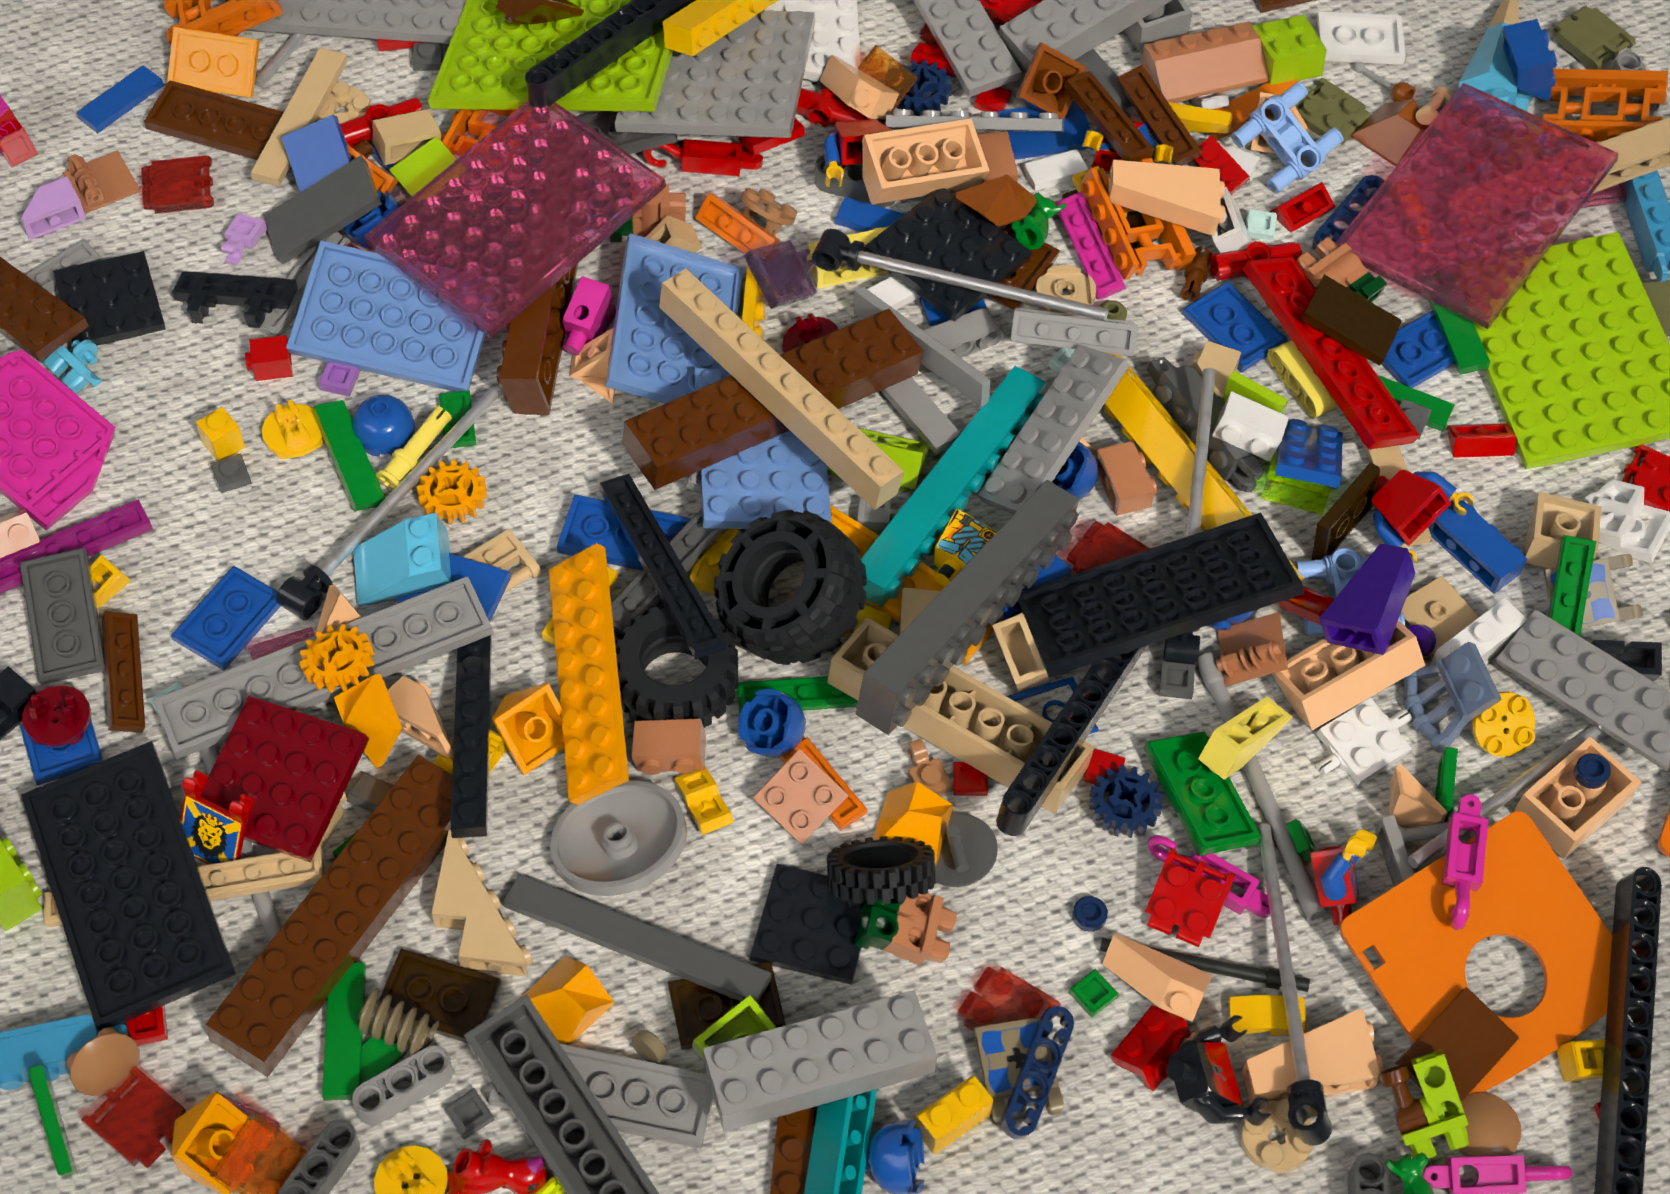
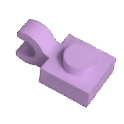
M240 213L237 214L224 232L226 242L221 250L229 254L225 259V263L237 265L242 258L244 247L254 248L267 229L265 220Z

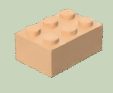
M1589 737L1522 795L1514 812L1521 811L1526 813L1550 847L1565 859L1629 803L1642 782L1593 738ZM1585 754H1598L1605 758L1610 765L1611 774L1605 785L1598 789L1586 788L1580 785L1574 777V767L1579 758Z

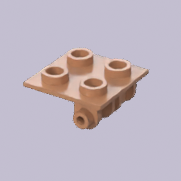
M118 150L87 163L83 157L77 154L71 155L68 158L67 166L69 170L64 171L63 175L69 178L80 199L85 214L141 192Z
M1279 612L1232 625L1230 630H1217L1221 658L1216 659V665L1219 671H1223L1226 687L1288 669Z
M799 748L758 791L753 799L802 845L849 795Z

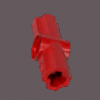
M801 88L796 113L807 116L812 124L816 125L819 123L822 124L821 127L825 128L830 124L835 125L836 122L864 120L868 118L848 106L844 101H841L830 89H821L817 93Z
M418 97L389 107L384 104H374L366 110L364 116L341 123L340 126L346 143L353 147L363 138L367 141L372 140L373 120L421 111L423 108Z
M1255 241L1250 243L1247 249L1211 254L1209 260L1210 272L1213 279L1217 281L1238 277L1248 278L1243 271L1248 261L1293 257L1297 261L1302 255V249L1299 243L1295 242L1267 245L1266 243Z

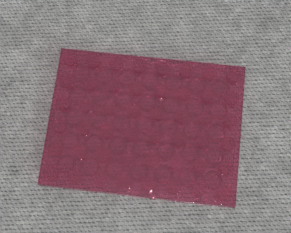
M1463 83L1336 241V244L1340 247L1347 243L1352 248L1350 252L1359 257L1366 269L1489 329L1618 161V153Z
M527 101L364 237L367 245L489 338H492L666 187V182L659 174L556 102L545 108H535Z

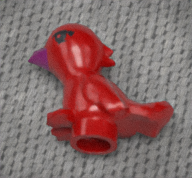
M481 1140L477 1151L465 1148L457 1155L453 1171L448 1173V1194H487L500 1187L502 1189H510L514 1194H534L546 1183L547 1173L544 1167V1160L542 1156H525L513 1160L505 1159L491 1151V1140Z

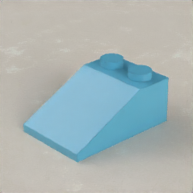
M437 513L405 519L356 547L354 550L358 606L395 600L399 596L432 590L452 583L448 530Z

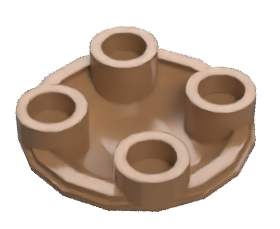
M109 1027L101 1030L97 1037L87 1042L79 1051L72 1053L67 1059L70 1080L74 1088L84 1095L101 1096L111 1093L126 1083L134 1075L139 1064L140 1050L135 1040L126 1034L118 1033L114 1028Z
M1479 1092L1468 1095L1461 1104L1469 1124L1465 1126L1469 1145L1459 1148L1460 1153L1465 1157L1512 1155L1521 1140V1124L1517 1113L1505 1100L1494 1094Z

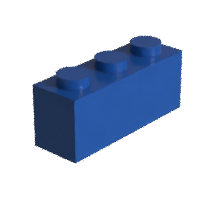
M1451 500L1452 504L1428 527L1430 534L1437 543L1489 591L1495 594L1521 574L1528 558L1523 555L1517 546L1512 545L1504 538L1494 525L1489 524L1482 518L1473 506L1465 501H1459L1458 504L1467 511L1466 515H1459L1454 511V502Z

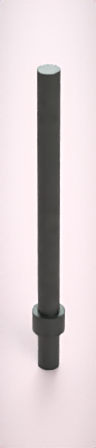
M1102 937L1100 951L1107 952L1112 939ZM1147 946L1204 972L1263 983L1265 988L1279 990L1282 987L1278 968L1268 967V970ZM1294 975L1296 989L1308 992L1310 978Z

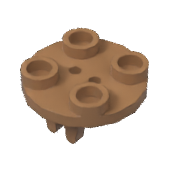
M746 188L741 195V200L746 205L743 211L744 215L751 220H754L757 214L765 217V220L768 221L765 229L774 236L779 232L782 225H793L798 213L794 207L784 203L781 205L775 201L776 196L766 189L760 188L759 192Z

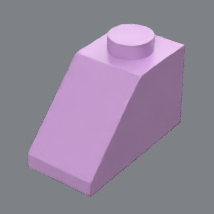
M67 176L38 187L21 217L29 240L86 219L80 199Z

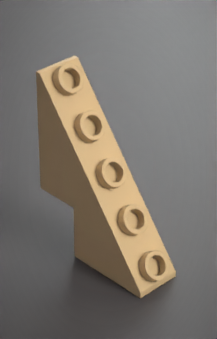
M449 830L431 912L434 926L437 928L463 930L458 955L461 967L479 972L528 977L527 966L532 964L533 961L524 944L521 946L517 945L513 938L517 935L516 930L509 917L502 918L497 910L501 908V905L493 889L488 891L485 889L482 883L485 880V876L477 862L471 864L467 854L470 851L464 838H452L451 830Z

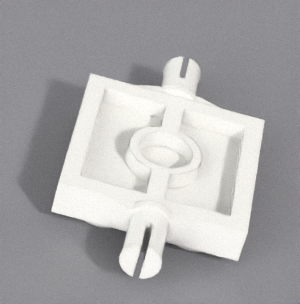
M1370 697L1319 729L1317 736L1327 747L1329 756L1316 763L1317 771L1321 769L1320 774L1324 776L1338 766L1341 770L1348 773L1357 785H1360L1412 750L1398 730L1399 727L1411 721L1410 713L1407 714L1408 711L1402 709L1399 713L1389 718Z

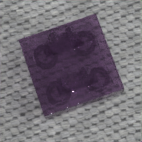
M791 240L753 249L744 255L750 271L757 281L770 309L802 301L818 293L808 275L816 261L814 259L807 260V256L810 254L809 249L796 252Z

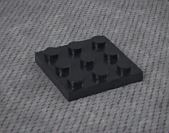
M144 251L53 270L61 301L85 317L89 326L72 338V343L75 340L80 342L91 340L98 346L166 329Z
M776 864L750 954V961L758 963L771 961L772 966L852 985L862 949L855 946L854 943L860 917L863 915L864 900L861 903H854L853 898L845 901L841 899V896L835 897L833 892L830 893L827 875Z

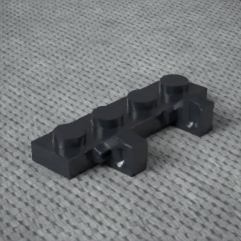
M182 271L172 294L175 301L187 302V312H189L192 323L203 324V318L209 315V307L215 308L216 304L245 306V309L248 310V312L243 314L248 327L260 328L265 320V313H271L273 308L289 309L298 286L295 279Z

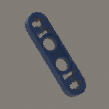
M1376 175L1365 176L1316 231L1312 242L1313 250H1315L1320 242L1330 237V234L1333 236V242L1339 247L1343 245L1383 199L1387 188L1384 179ZM1376 188L1372 190L1369 197L1366 196L1367 189ZM1354 203L1360 204L1364 207V210L1355 211L1349 205ZM1337 221H1343L1347 223L1349 227L1346 229H1340L1337 226H1335L1334 223Z
M1051 1007L1039 1019L1001 1119L1002 1129L1010 1138L1023 1139L1031 1134L1038 1124L1074 1028V1018L1065 1007ZM1058 1016L1061 1018L1060 1025L1064 1028H1060L1054 1034L1053 1040L1046 1037L1051 1034L1053 1023L1049 1020ZM1038 1047H1046L1052 1052L1053 1061L1050 1065H1042L1037 1061L1035 1052ZM1026 1079H1033L1040 1085L1041 1092L1038 1098H1030L1024 1093L1023 1083ZM1023 1105L1029 1106L1030 1108L1025 1111L1022 1120L1027 1126H1023L1019 1130L1016 1129V1122L1011 1117L1018 1115Z

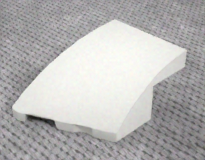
M1617 480L1610 481L1602 486L1599 491L1586 496L1583 502L1602 507L1599 542L1623 554H1631L1634 559L1652 564L1670 531V511L1644 505V487ZM1641 512L1650 515L1648 518H1653L1646 527L1644 521L1639 518Z

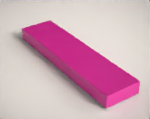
M1082 192L1056 202V206L1064 203L1067 205L1058 214L1087 277L1089 274L1095 282L1098 300L1126 289Z

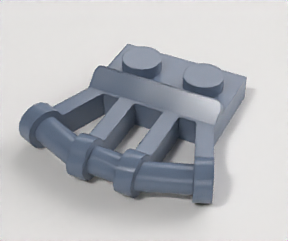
M1471 642L1465 643L1445 658L1437 659L1436 664L1422 667L1401 679L1404 680L1406 700L1403 702V705L1413 716L1412 725L1415 731H1420L1432 742L1431 747L1438 753H1442L1446 747L1451 746L1470 720L1502 700L1476 644ZM1440 675L1441 679L1418 694L1417 680ZM1447 691L1450 699L1426 714L1423 707ZM1456 711L1457 713L1451 722L1440 733L1434 725Z

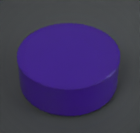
M1423 624L1407 627L1416 636L1422 656L1429 655L1436 645V637L1433 630Z

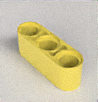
M1292 340L1269 349L1267 354L1271 367L1275 366L1276 370L1274 371L1286 387L1293 390L1291 392L1304 411H1309L1310 414L1307 415L1311 419L1339 408Z

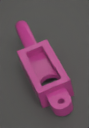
M1467 794L1462 797L1458 805V812H1454L1448 821L1442 885L1455 887L1456 906L1452 908L1451 926L1454 930H1460L1465 926L1470 910V890L1477 891L1483 882L1488 819L1480 817L1481 801L1473 794ZM1459 829L1475 832V842L1473 844L1462 843L1458 839Z
M1153 835L1148 839V849L1155 858L1165 863L1169 851L1161 845L1170 850V848L1176 849L1177 844L1167 837ZM1197 852L1194 856L1179 854L1198 863L1200 860L1207 862L1205 866L1227 875L1229 872L1236 874L1233 883L1243 888L1245 893L1242 897H1239L1229 891L1223 906L1239 915L1246 909L1261 918L1270 916L1267 894L1256 889L1260 880L1213 853L1198 856ZM1175 860L1173 861V864H1176L1193 872H1195L1196 870L1190 866H1187ZM1204 872L1202 873V875L1205 877H1208L1222 884L1225 883L1224 880H1221Z
M1524 1155L1445 1157L1446 1165L1427 1166L1423 1171V1177L1432 1185V1188H1447L1448 1194L1527 1193L1526 1182L1567 1180L1573 1175L1571 1167L1566 1165L1524 1166ZM1463 1165H1471L1477 1171V1181L1472 1186H1464L1460 1183L1459 1169ZM1432 1174L1435 1175L1434 1180L1431 1179Z

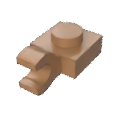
M921 738L909 742L910 749L907 750V753L914 767L908 769L907 774L911 783L919 782L937 795L952 791L953 786L940 759L929 760L926 747Z

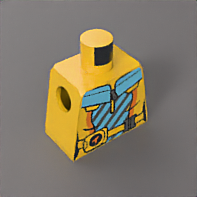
M956 509L935 547L934 564L939 568L934 574L936 581L946 587L997 531Z

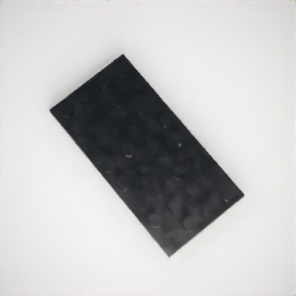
M1260 512L1021 591L1017 603L1021 613L1024 614L1048 678L1089 664H1096L1120 654L1129 653L1153 643L1162 642L1165 639L1183 633L1193 632L1196 629L1226 621L1229 618L1247 612L1257 611L1262 607L1277 602L1287 601L1304 594V589L1300 578Z
M152 741L21 794L88 1006L98 1031L104 1028L115 1027L236 975L156 747Z

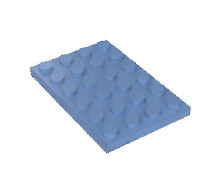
M630 233L625 244L605 387L665 404L695 391V368L724 369L659 307L662 283L686 268L738 316L743 268Z
M320 240L286 349H288L289 354L357 367L358 370L449 391H468L498 293L499 281Z
M695 368L694 390L696 391L729 377L731 374L725 369ZM791 431L780 434L699 471L703 528L749 529V523L759 517L763 518L766 516L771 518L773 512L786 510L801 513L808 511L832 523L827 466Z

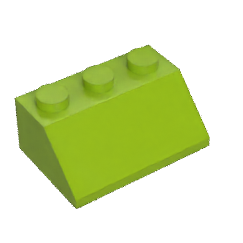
M857 427L904 470L899 491L910 492L911 489L916 490L920 483L929 446L923 441ZM827 466V470L831 471L832 476L840 478L831 468Z

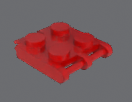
M1643 444L1636 446L1632 462L1624 468V473L1626 474L1622 482L1628 483L1631 476L1634 477L1631 484L1644 487V505L1670 511V456ZM1642 456L1644 459L1639 467L1637 464Z
M1170 848L1145 912L1151 914L1147 926L1170 935L1174 924L1180 926L1176 938L1199 947L1203 936L1211 938L1236 874L1229 872L1227 875L1205 866L1207 863L1200 860L1198 863L1176 854L1177 850ZM1175 860L1177 862L1190 866L1196 870L1195 872H1193L1191 870L1173 864V861ZM1204 872L1216 878L1224 880L1225 883L1222 884L1208 877H1205L1202 875V873Z

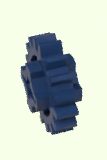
M912 60L911 67L902 64L901 72L894 71V79L890 80V88L899 93L895 107L900 108L904 106V110L915 111V116H919L923 110L934 109L941 111V104L947 105L948 97L952 96L951 76H946L945 68L938 70V63L936 62L929 66L927 65V60H923L921 65H917L916 61Z
M1120 765L1118 773H1114L1108 768L1105 774L1106 779L1098 775L1095 786L1091 787L1089 809L1095 810L1093 820H1103L1102 830L1104 831L1110 827L1115 828L1114 836L1117 837L1121 830L1126 831L1128 838H1132L1133 832L1136 829L1142 835L1145 834L1147 825L1151 827L1156 825L1157 817H1160L1163 808L1160 805L1163 794L1156 793L1159 783H1149L1150 774L1148 772L1142 776L1137 775L1138 770L1135 766L1131 772H1126L1124 766ZM1109 790L1108 800L1104 802V795ZM1147 801V803H1148V808H1147V810L1143 813V812H1142V808H1143L1142 805H1144V802Z

